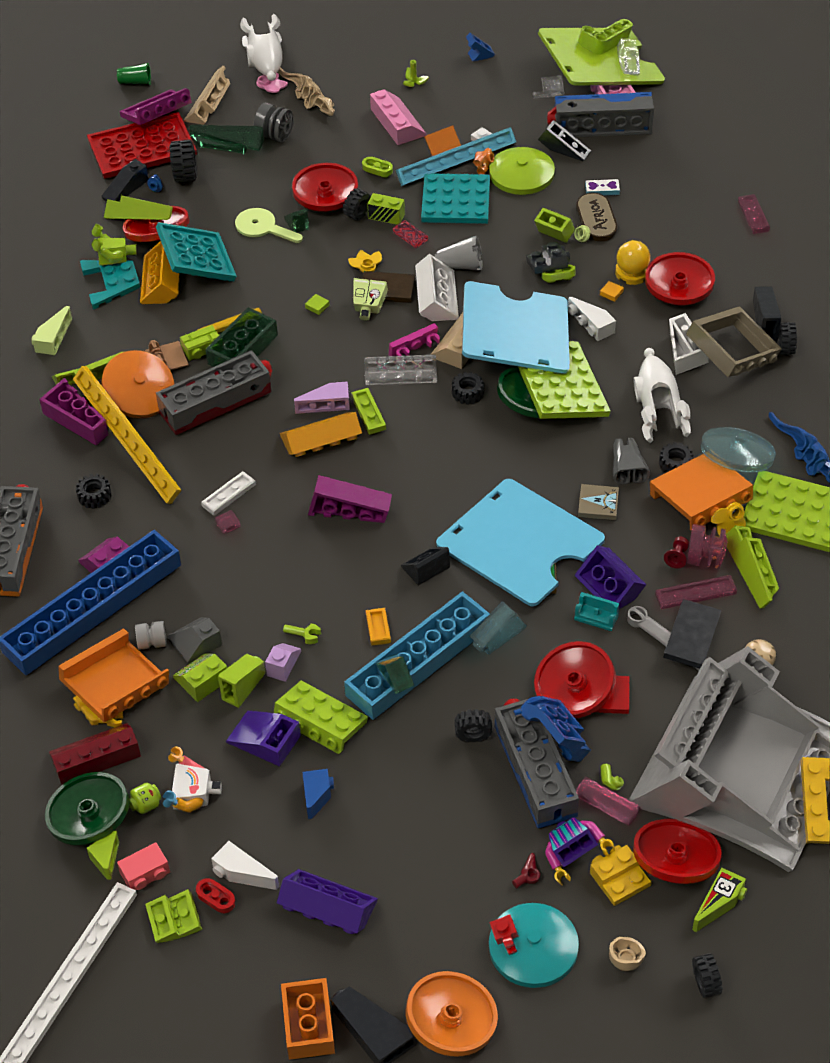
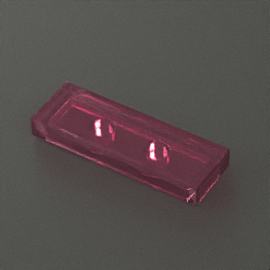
M755 194L740 196L738 202L753 234L768 232L770 226Z
M585 777L576 789L580 799L628 826L640 811V806L588 777Z

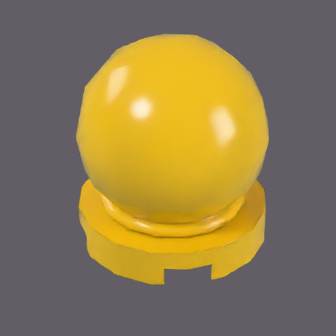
M631 240L624 243L617 252L615 275L618 280L621 278L628 285H637L643 283L651 255L645 244L641 241Z

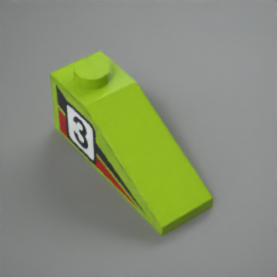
M721 868L694 919L692 930L695 932L699 931L734 908L738 900L742 901L747 892V888L744 887L746 878Z

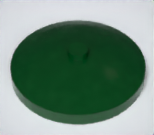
M518 366L505 370L500 375L497 384V393L502 402L517 413L540 418Z
M91 772L79 775L60 786L49 799L45 810L46 825L51 834L60 842L70 845H84L96 842L112 833L122 823L129 809V794L123 782L112 774Z

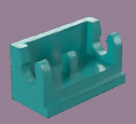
M581 592L579 604H576L574 620L612 631L618 618L619 603Z

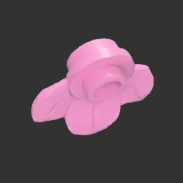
M276 73L274 81H269L267 76L262 75L258 77L256 84L267 92L278 93L279 90L284 89L288 85V82L279 80V73Z

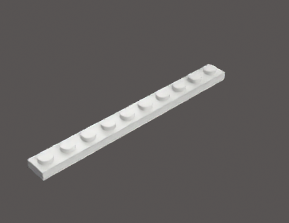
M116 883L0 1056V1063H26L137 896L136 890L121 883Z

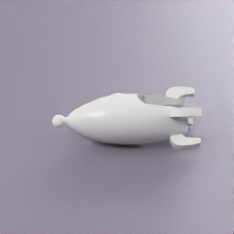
M273 14L271 16V24L268 22L270 33L256 35L253 26H249L247 20L243 17L240 23L241 29L249 34L248 37L246 35L243 36L242 44L247 51L249 67H255L261 74L267 76L269 81H274L276 73L282 64V48L280 44L282 39L279 32L275 31L280 26V20Z
M647 348L644 351L646 358L641 365L639 376L634 377L637 402H642L644 408L641 412L644 421L642 426L644 437L649 443L653 441L652 431L653 429L657 431L655 409L659 408L670 409L676 428L680 426L683 435L688 437L691 432L688 420L690 419L689 405L680 400L677 383L671 369L661 359L654 356L653 349Z

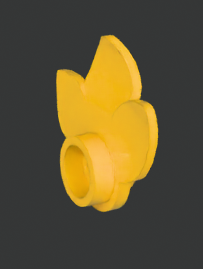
M360 250L356 258H349L348 261L352 267L360 269L363 273L364 271L374 272L376 265L382 261V255L379 251L369 255Z
M731 503L727 508H720L713 514L711 522L717 524L719 537L722 538L735 525L746 526L744 508L741 504Z

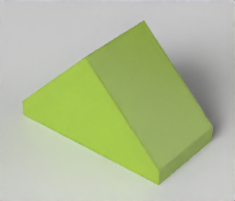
M113 831L87 847L90 860L108 880L112 878L119 846L117 831Z

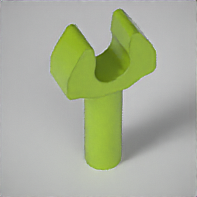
M312 623L305 629L284 625L283 632L303 636L306 644L318 643V637L310 634L321 635V628Z

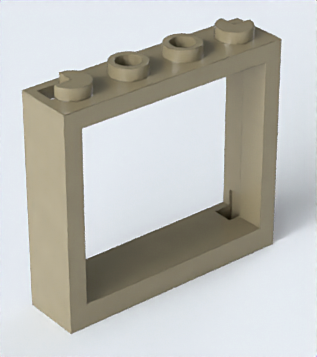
M740 306L695 320L686 333L727 377L737 376L745 371L749 372L754 368L774 363L782 349ZM734 325L760 353L735 361L709 333Z

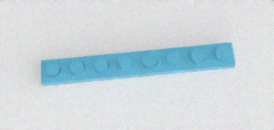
M511 127L397 169L396 173L402 186L424 178L425 174L437 173L474 159L477 151H484L486 148L495 151L516 143V139Z

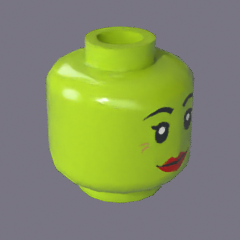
M143 783L130 791V808L133 811L137 810L140 814H145L158 807L159 800L161 799L158 788L154 784Z

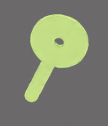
M247 209L241 212L235 220L237 231L247 237H260L271 233L295 243L303 241L301 234L275 225L274 215L266 209Z

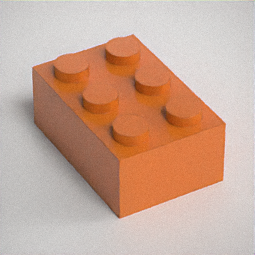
M327 978L281 984L289 1060L335 1054Z

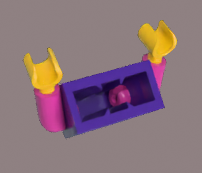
M574 817L566 822H560L557 828L549 833L550 842H548L545 854L552 869L556 870L554 877L560 885H563L561 878L564 875L569 882L571 881L570 875L561 867L567 866L596 847L598 842H600L604 855L609 856L606 847L610 846L615 851L613 842L610 839L604 838L605 835L594 822L579 821Z

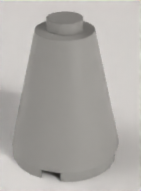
M477 236L440 249L435 254V258L450 268L482 270L483 261H479L482 251Z

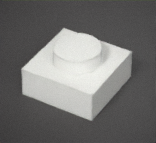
M482 127L471 134V140L475 141L492 133Z

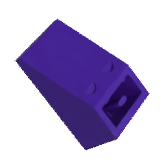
M247 710L226 740V743L280 767L301 736L299 721L283 714Z

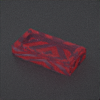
M406 220L393 227V232L415 248L428 241L426 234Z

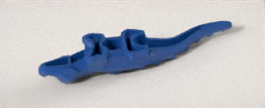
M769 412V418L773 424L795 440L797 444L794 448L795 457L798 460L804 459L807 463L806 471L808 475L813 476L821 472L825 475L826 480L830 482V459L826 450L817 441V438L800 427L781 422L773 412Z

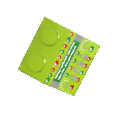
M203 654L175 673L173 678L199 702L220 687L218 675L227 669V665L216 654Z

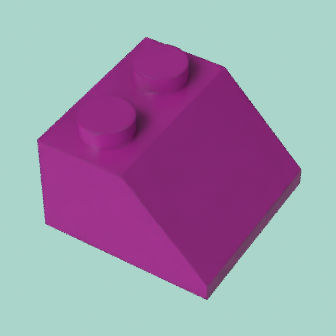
M119 537L108 538L78 561L92 573L130 546Z

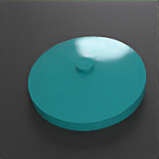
M525 903L508 909L499 917L510 914L519 936L513 939L517 952L509 955L504 943L497 944L491 929L489 953L495 968L503 977L520 986L540 988L555 984L569 974L577 960L579 941L576 929L566 915L556 908L545 904Z

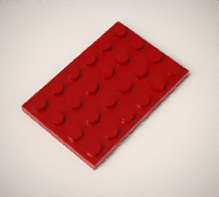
M179 112L160 116L141 125L132 123L87 135L88 142L104 179L117 176L121 169L134 159L145 164L147 168L171 162V141L191 139Z

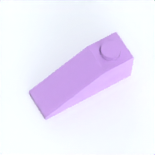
M348 382L328 383L294 398L295 414L350 410Z

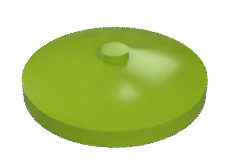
M529 147L506 149L498 153L489 166V175L493 184L505 192L517 195H527L542 191L551 184L555 174V166L552 159L544 152Z

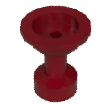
M679 536L673 542L674 549L668 550L664 554L665 563L672 568H682L687 562L683 552L688 549L689 541L685 537Z

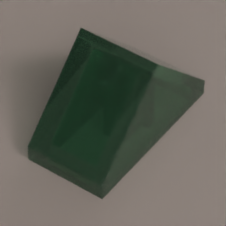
M307 208L284 216L291 231L299 233L309 229Z
M391 655L376 662V666L395 694L414 686L403 656Z

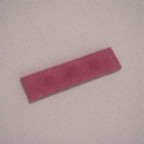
M731 575L658 589L655 595L660 608L665 609L680 606L683 599L700 602L734 595L737 593V588Z

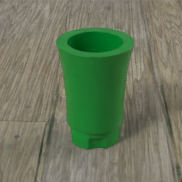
M149 63L118 68L117 80L119 84L151 85Z

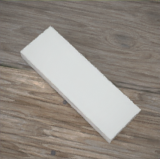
M242 471L204 499L201 505L215 516L256 485V481Z

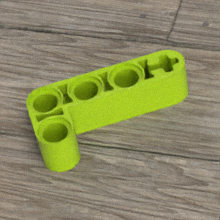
M621 19L601 31L590 26H583L578 43L595 54H603L629 38L633 23L627 19Z

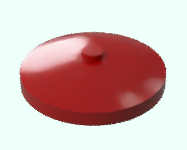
M336 163L310 165L297 173L292 182V192L295 200L303 207L315 211H332L342 208L350 191L358 188V180L353 171Z
M172 206V214L169 220L127 219L122 227L124 236L129 240L137 242L160 240L156 229L157 223L161 222L186 227L190 221L188 212L182 207Z
M673 252L655 258L648 265L645 274V284L649 292L663 302L675 305H689L700 302L711 294L715 284V273L711 265L701 257L690 253Z
M582 641L569 642L556 647L543 658L536 670L534 686L537 696L561 700L574 718H580L594 713L607 702L614 690L616 673L607 653L597 645Z
M661 819L644 825L637 832L633 845L634 857L646 872L661 880L681 884L696 883L711 877L719 868L722 854L720 844L713 834L677 819Z

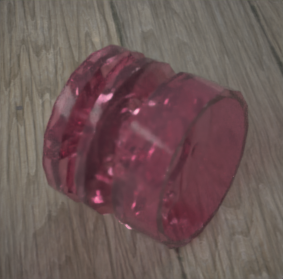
M693 524L687 564L700 566L702 559L707 558V567L710 568L711 560L714 559L716 560L715 569H720L726 553V529L721 528L720 537L715 536L716 527H713L711 535H706V526Z

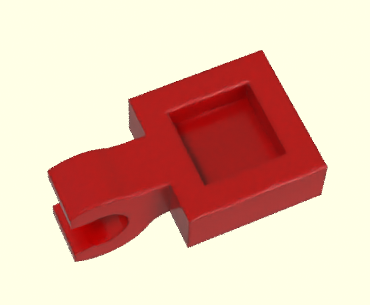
M509 914L489 922L497 944L504 943L509 955L517 952L513 939L519 936L511 915Z

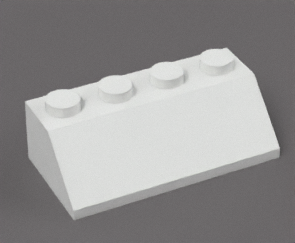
M429 254L415 265L419 313L431 321L457 320L459 315L454 270Z

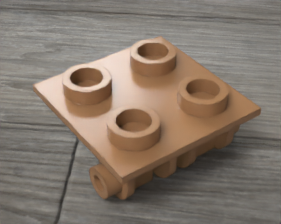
M151 340L148 345L149 349L145 350V352L160 358L170 370L189 366L179 341L159 346L157 341Z

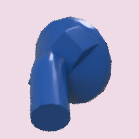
M153 175L149 178L147 182L148 187L154 192H160L163 185L159 176Z

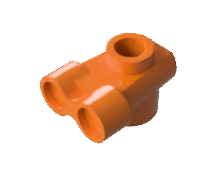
M486 148L484 151H477L473 163L478 168V174H485L489 164L494 161L495 157L490 148Z

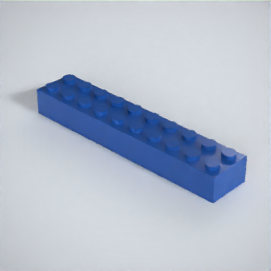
M156 530L151 531L0 636L2 653L23 674L28 675L180 567L179 550Z

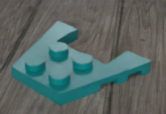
M99 260L80 261L83 276L101 272L106 291L89 294L93 309L99 308L101 303L105 302L107 304L111 302L112 298L118 295L122 297L140 288L133 261L99 265Z

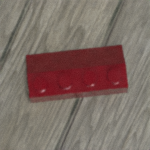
M128 723L49 751L61 786L79 775L100 772L141 757L138 742Z

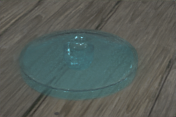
M735 427L709 429L703 434L700 444L702 452L710 460L728 469L741 472L767 470L773 465L776 456L774 447L766 439L748 430Z

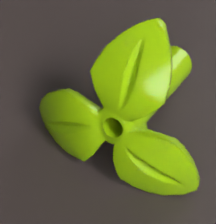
M416 60L410 61V67H407L405 77L408 80L404 81L403 85L413 87L414 83L421 85L429 79L428 76L417 77Z

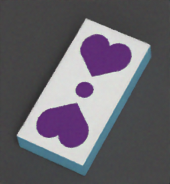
M618 179L585 181L586 193L620 195Z

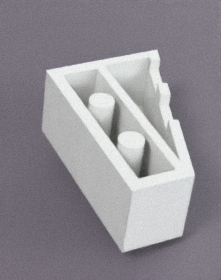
M686 313L669 319L676 375L709 363V358L686 335L692 324Z

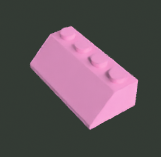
M385 89L370 94L372 112L397 145L427 135L399 97Z

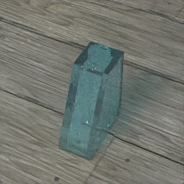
M502 601L469 637L474 641L472 645L479 652L484 650L489 655L523 631L527 625Z

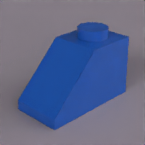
M328 769L302 772L308 819H312L331 799L330 790L334 789L333 776H328Z

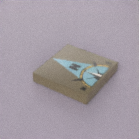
M581 484L578 517L616 520L619 487Z

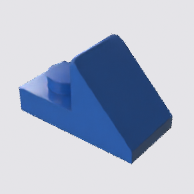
M471 33L466 36L469 42L468 45L471 48L468 54L472 61L495 56V53L488 44Z

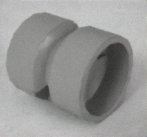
M164 621L152 622L151 626L147 623L135 624L138 650L150 649L151 645L155 648L167 646Z

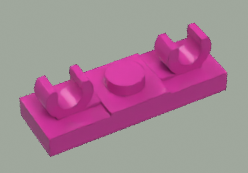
M435 323L389 343L388 354L391 358L396 357L400 361L402 353L409 357L410 351L418 349L422 344L426 343L427 346L431 347V340H435L438 344L440 337L437 334V325Z

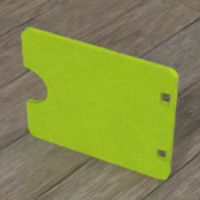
M582 28L539 29V37L568 82L572 85L664 83L665 77L655 63L640 60L632 53L633 50L642 47V44L632 30L626 41L603 54H595L578 43ZM594 28V29H596V30H598V31H601V30H603V29H605V28Z

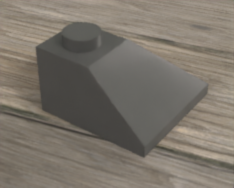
M200 617L167 636L188 664L222 645L220 630L210 618Z

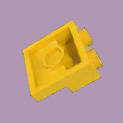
M617 845L615 846V851L613 848L610 850L609 856L603 857L598 855L591 862V876L614 906L651 886L650 879L640 868L634 853L628 845L623 847Z

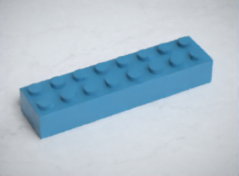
M462 591L344 681L345 696L374 720L490 629V613Z

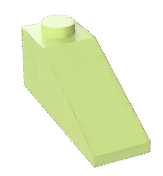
M70 306L64 307L38 327L36 333L32 336V345H34L36 353L56 355L72 321Z

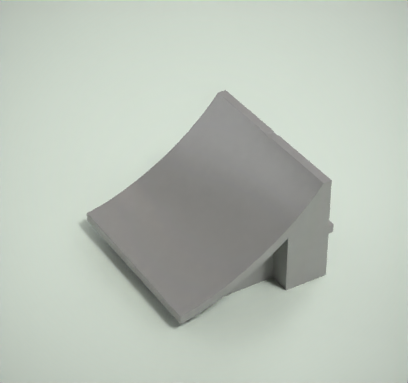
M750 647L743 648L719 663L708 657L702 664L697 676L691 682L627 803L642 810L677 819L711 832L762 856L790 872L794 869L806 844L801 758H830V722L795 706L772 688L780 671ZM825 781L826 797L830 792V781Z

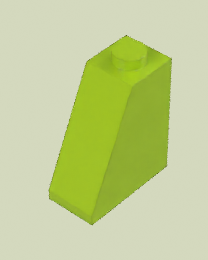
M245 654L218 675L222 700L239 708L265 675L264 661L257 656L253 657Z

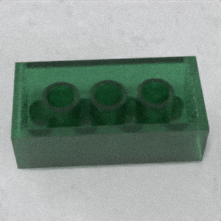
M248 307L206 348L208 365L215 367L251 350L258 356L278 336L277 321Z

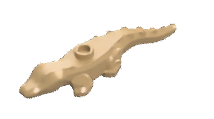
M280 67L278 73L283 78L296 84V96L298 99L303 98L305 100L304 105L306 109L318 106L320 111L333 116L335 112L333 109L334 103L330 98L324 97L320 88L312 81V78L299 73H287Z

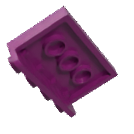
M184 88L177 92L170 89L121 110L120 116L138 125L144 124L192 103L189 89Z

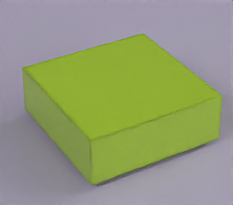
M317 294L305 303L306 309L318 315L329 306V300Z

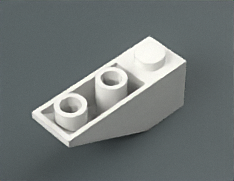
M569 297L568 312L597 341L615 334L616 320L606 310Z

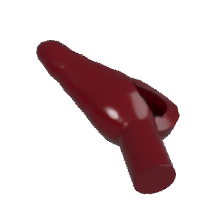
M530 853L521 870V875L512 881L515 888L520 887L525 882L528 884L537 883L540 879V872L536 867L534 853Z

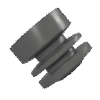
M269 103L261 104L254 119L255 134L265 138L270 137L272 140L283 143L289 137L293 127L294 117L292 110L282 107L277 108V106Z

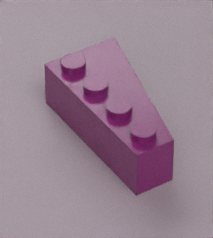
M318 475L308 515L315 516V513L324 514V517L330 518L332 515L343 516V519L349 520L353 517H359L360 521L385 523L392 494Z

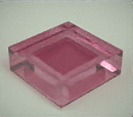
M232 510L215 517V522L223 534L241 526L240 521Z

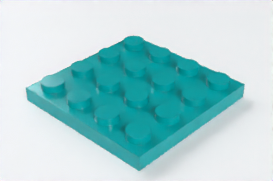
M425 174L421 222L488 224L490 175Z
M161 222L157 223L156 229L172 272L216 278L224 281H235L236 273L218 232Z

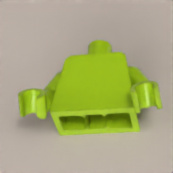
M99 224L94 225L92 235L100 238L94 239L91 245L98 252L99 265L127 262L126 255H137L136 244L126 245L125 238H110L107 234L101 233L103 230L102 226Z

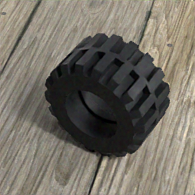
M192 140L171 141L170 160L175 182L196 181L197 164Z

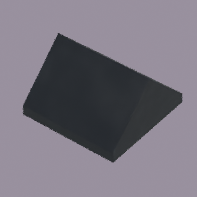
M431 547L401 564V567L419 586L450 568L449 548Z

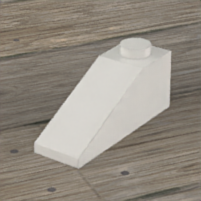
M230 841L211 858L213 871L220 878L224 877L230 882L277 890L279 888L278 876Z

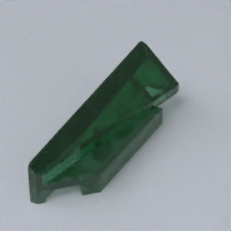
M189 126L190 137H193L196 140V144L203 148L245 154L247 148L260 151L264 142L262 126Z

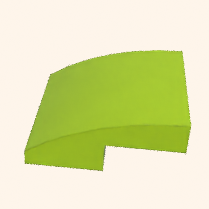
M189 889L170 898L163 895L145 904L157 943L182 938L202 930L194 899Z

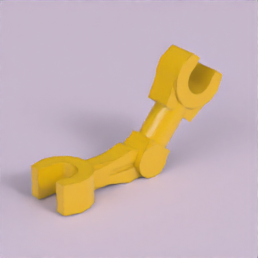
M78 696L73 697V700L76 702L74 703L75 708L85 714L86 719L89 720L91 725L107 723V726L114 728L122 725V720L117 721L115 719L123 718V712L119 713L115 718L103 722Z

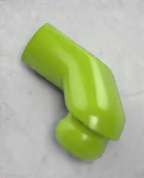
M602 764L600 766L602 783L612 790L621 789L624 784L623 779L618 776H612L610 764Z

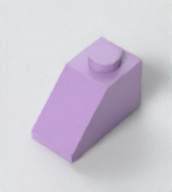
M284 643L273 646L265 661L267 676L286 682L301 653V648Z

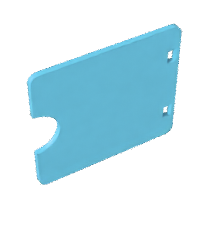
M472 281L466 282L464 286L462 354L472 359L567 373L569 370L567 299L561 296L533 292L531 298L518 301L506 297L500 291L499 286Z
M505 479L438 537L436 543L437 547H448L451 557L525 604L536 606L559 585V582L551 574L552 565L566 558L578 559L584 562L597 545L601 546L605 542V536L602 532L515 480ZM496 494L500 495L496 500L492 499ZM459 527L462 530L456 535L453 532Z

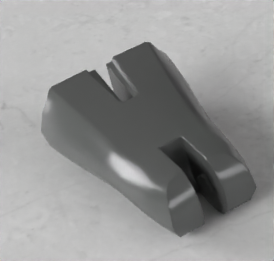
M622 438L615 439L613 444L614 481L617 484L630 483L631 471L633 482H645L650 476V470L634 438H627V445L623 444Z

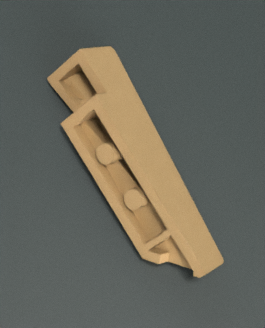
M222 66L214 73L185 117V122L204 125L209 113L212 114L230 85L229 79L225 78L223 72L225 66Z

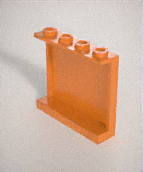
M710 450L651 480L650 495L654 499L662 496L690 521V530L693 531L710 522L711 517L718 509L727 508L728 505L734 502L743 505L752 500L753 484Z
M123 628L59 665V680L78 696L103 722H106L111 718H115L127 708L133 707L134 704L142 699L148 698L157 690L163 689L169 684V670L165 669L161 672L129 642V633Z

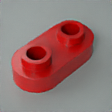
M210 878L202 879L197 883L196 893L201 901L220 913H228L234 909L236 904L235 897L230 890Z

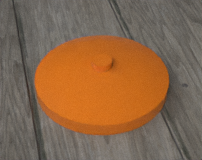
M133 350L120 353L108 362L102 375L101 385L125 416L148 418L159 413L156 392L174 385V379L169 367L160 358L145 351Z
M442 971L423 977L410 991L406 1003V1019L411 1032L424 1046L439 1054L447 1056L473 1054L488 1044L497 1026L498 1012L493 997L481 983L462 973Z

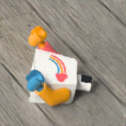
M175 746L171 749L172 753L168 756L169 761H179V764H176L172 791L168 790L162 796L166 798L163 802L164 807L168 808L173 805V809L190 813L202 806L208 805L209 794H221L222 782L211 781L208 769L187 756H182L183 751L180 747Z

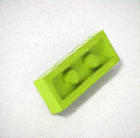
M369 388L351 392V398L368 434L386 430V424Z

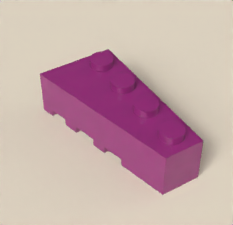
M65 378L39 399L45 416L94 445L99 444L109 435L106 420L93 406L91 407L84 397L77 393L74 387L69 385Z

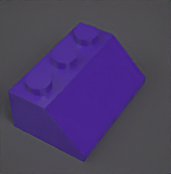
M598 545L574 575L594 596L619 603V609L634 601L646 586L610 548Z

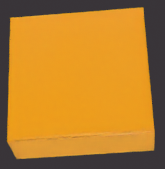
M608 281L600 290V296L615 302L623 293L624 287Z

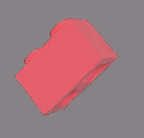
M157 843L117 862L119 872L126 885L134 890H141L147 884L160 880L170 873L168 861Z

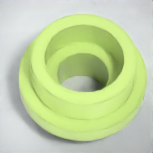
M581 225L575 229L574 236L579 242H586L589 239L590 229L588 226Z

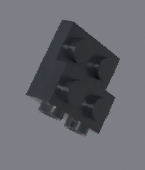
M550 242L542 246V252L535 251L526 255V261L533 272L538 274L568 268L570 254L568 251H565L564 245Z

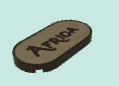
M586 193L577 199L576 210L581 225L589 227L590 237L595 241H607L613 238V235L617 233V222L608 198L599 193Z

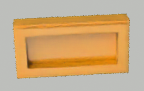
M385 608L366 610L371 646L391 643Z

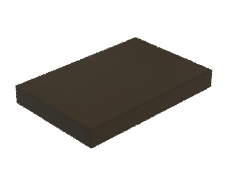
M364 271L363 279L387 282L388 291L384 301L411 303L415 282L414 274Z

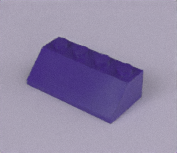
M298 869L283 878L277 904L282 905L285 910H296L303 913V916L307 918H317L322 920L325 925L338 926L343 928V931L346 933L355 934L365 928L378 898Z

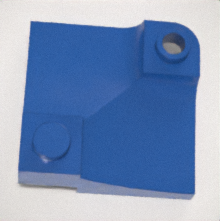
M535 696L526 700L521 706L522 716L528 721L542 722L558 742L563 757L568 761L581 762L591 751L580 736L584 730L561 700Z

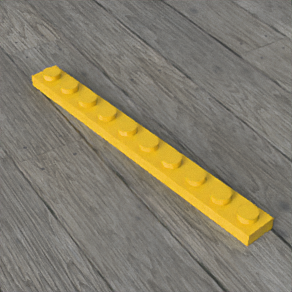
M81 366L73 381L92 406L106 420L108 427L167 504H172L182 490L89 368Z

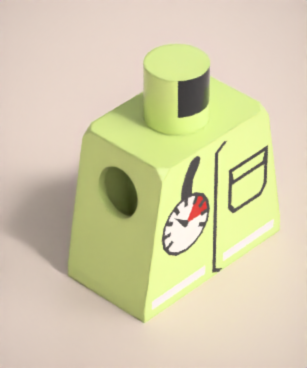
M354 278L353 302L355 311L360 312V319L369 320L371 313L378 314L388 291L387 282Z

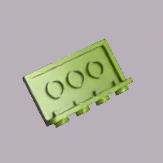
M302 680L277 700L274 706V713L283 714L299 721L301 734L338 754L343 751L344 743L361 729L368 720V716Z

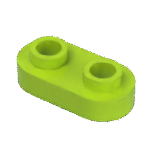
M366 157L362 160V168L366 172L381 177H388L393 173V165L388 161L375 157Z
M568 265L566 269L542 273V279L547 283H553L556 280L562 279L570 280L576 275L575 266Z

